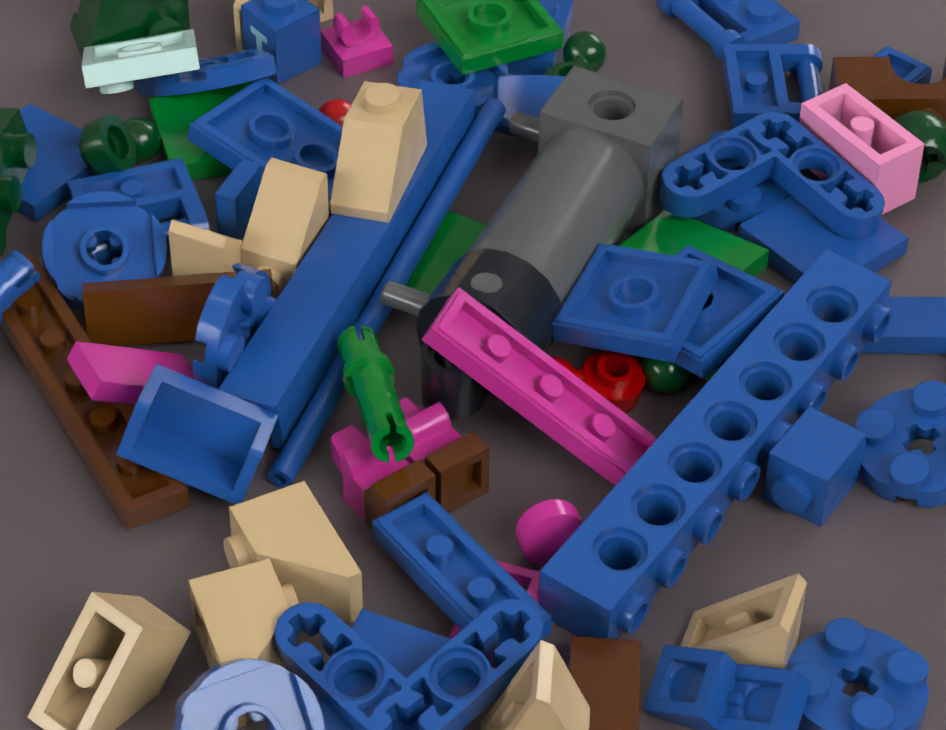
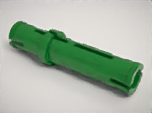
M361 325L363 340H359L355 326H351L341 333L337 341L338 352L344 362L343 382L345 388L357 400L370 439L371 450L375 457L389 463V453L386 446H390L395 462L401 461L411 453L415 442L393 386L395 381L393 376L395 374L394 367L387 355L380 351L377 335L371 328Z

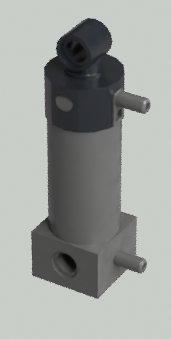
M573 66L540 110L539 118L521 112H516L512 115L509 122L510 133L538 142V154L466 252L448 268L431 293L391 280L386 282L380 291V301L383 305L417 316L415 329L420 346L421 404L425 409L440 402L447 411L450 420L463 419L473 415L482 407L485 394L494 396L493 393L421 340L448 298L458 287L542 351H547L554 340L551 324L599 243L614 245L622 232L633 235L656 218L663 210L658 196L664 168L672 161L678 159L683 98Z

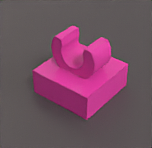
M368 5L361 8L362 19L348 22L342 13H338L334 16L333 27L320 30L321 49L343 78L394 64L393 45L380 30V21Z

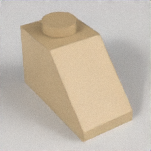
M364 81L344 118L330 201L331 214L386 223L390 222L427 147L422 89L395 86L390 83Z
M271 158L266 164L241 246V260L243 265L259 270L271 269L274 298L279 297L329 220L328 180L326 173Z
M305 481L229 507L231 536L224 538L223 544L231 568L270 558L280 584L288 582L292 584L299 604L305 602L322 604L333 611L342 621L349 623L356 621L361 609H363L362 572Z
M270 558L188 580L193 627L209 669L220 663L240 658L259 659L285 668L284 663L280 659L274 630L277 620L284 611L299 604L290 582L280 584ZM247 713L237 719L238 728L245 727L251 719Z
M91 592L27 718L43 730H116L160 693L191 631L141 596Z

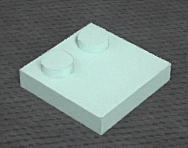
M194 29L84 47L82 58V71L86 89L99 87L101 94H113L134 88V80L200 69Z

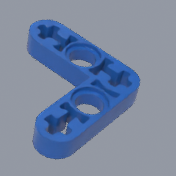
M766 112L755 116L672 161L664 168L658 195L659 202L667 212L682 218L701 216L770 177L833 232L852 240L865 239L877 232L885 205L882 193L872 183L797 120L779 112ZM723 158H731L743 163L745 168L729 170L721 167L716 161ZM804 169L819 170L825 173L829 179L824 181L810 180L804 177L800 171Z
M501 600L486 608L409 677L405 678L333 611L322 604L305 602L290 607L279 617L274 630L280 659L286 668L306 682L314 694L352 730H393V723L398 720L408 726L418 720L420 730H463L501 696L539 641H545L542 618L534 606L524 600ZM504 628L513 634L523 628L525 641L519 644L516 640L510 638L500 645L498 631ZM303 631L306 635L312 637L320 632L323 648L331 657L325 665L322 653L311 643L305 641L297 645L295 637L297 634ZM493 653L495 660V669L491 667L487 659ZM457 668L470 669L480 678L475 690L462 696L450 695L444 692L439 686L440 680L447 672ZM353 670H366L377 678L375 687L364 696L348 697L337 689L338 681L342 676ZM424 695L428 696L432 704L427 710H425Z

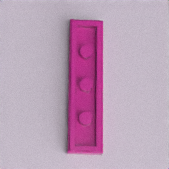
M460 287L448 298L421 339L614 486L617 485L657 440V437Z

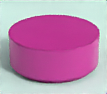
M561 499L546 500L532 506L520 517L515 528V537L525 558L534 565L544 567L583 523V520L576 507L570 502Z

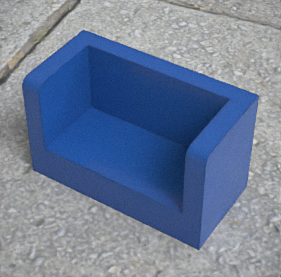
M156 364L137 400L116 455L233 504H239L243 502L278 414Z

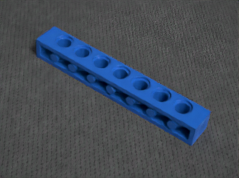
M828 249L823 251L540 570L538 603L552 616L554 623L579 637L619 639L624 632L631 635L638 630L649 612L653 597L662 587L671 589L678 582L687 566L690 553L699 543L708 545L720 530L727 509L735 500L741 503L744 502L753 492L759 480L761 469L768 462L769 452L808 407L818 411L822 409L829 388L837 379L844 382L850 377L859 361L861 350L869 341L876 344L884 336L893 315V310L887 307L891 280Z

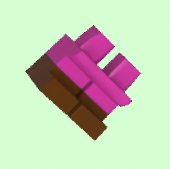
M407 397L399 400L407 425L413 433L415 443L411 453L403 460L395 462L390 446H386L389 453V463L377 459L372 453L369 436L360 427L353 424L334 433L331 438L332 461L343 476V498L371 530L373 520L425 492H428L448 513L488 493L490 446L473 431L462 436L452 428L449 415L440 402L423 410Z

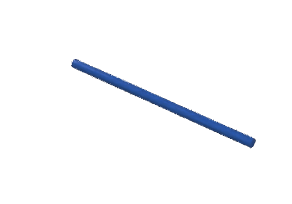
M489 98L484 102L354 325L359 340H363L361 325L371 328L378 336L393 309L383 305L380 301L382 286L390 280L403 285H407L504 116L506 108L500 100ZM339 353L268 473L269 480L277 487L284 488L293 484L346 392L343 382L344 362Z

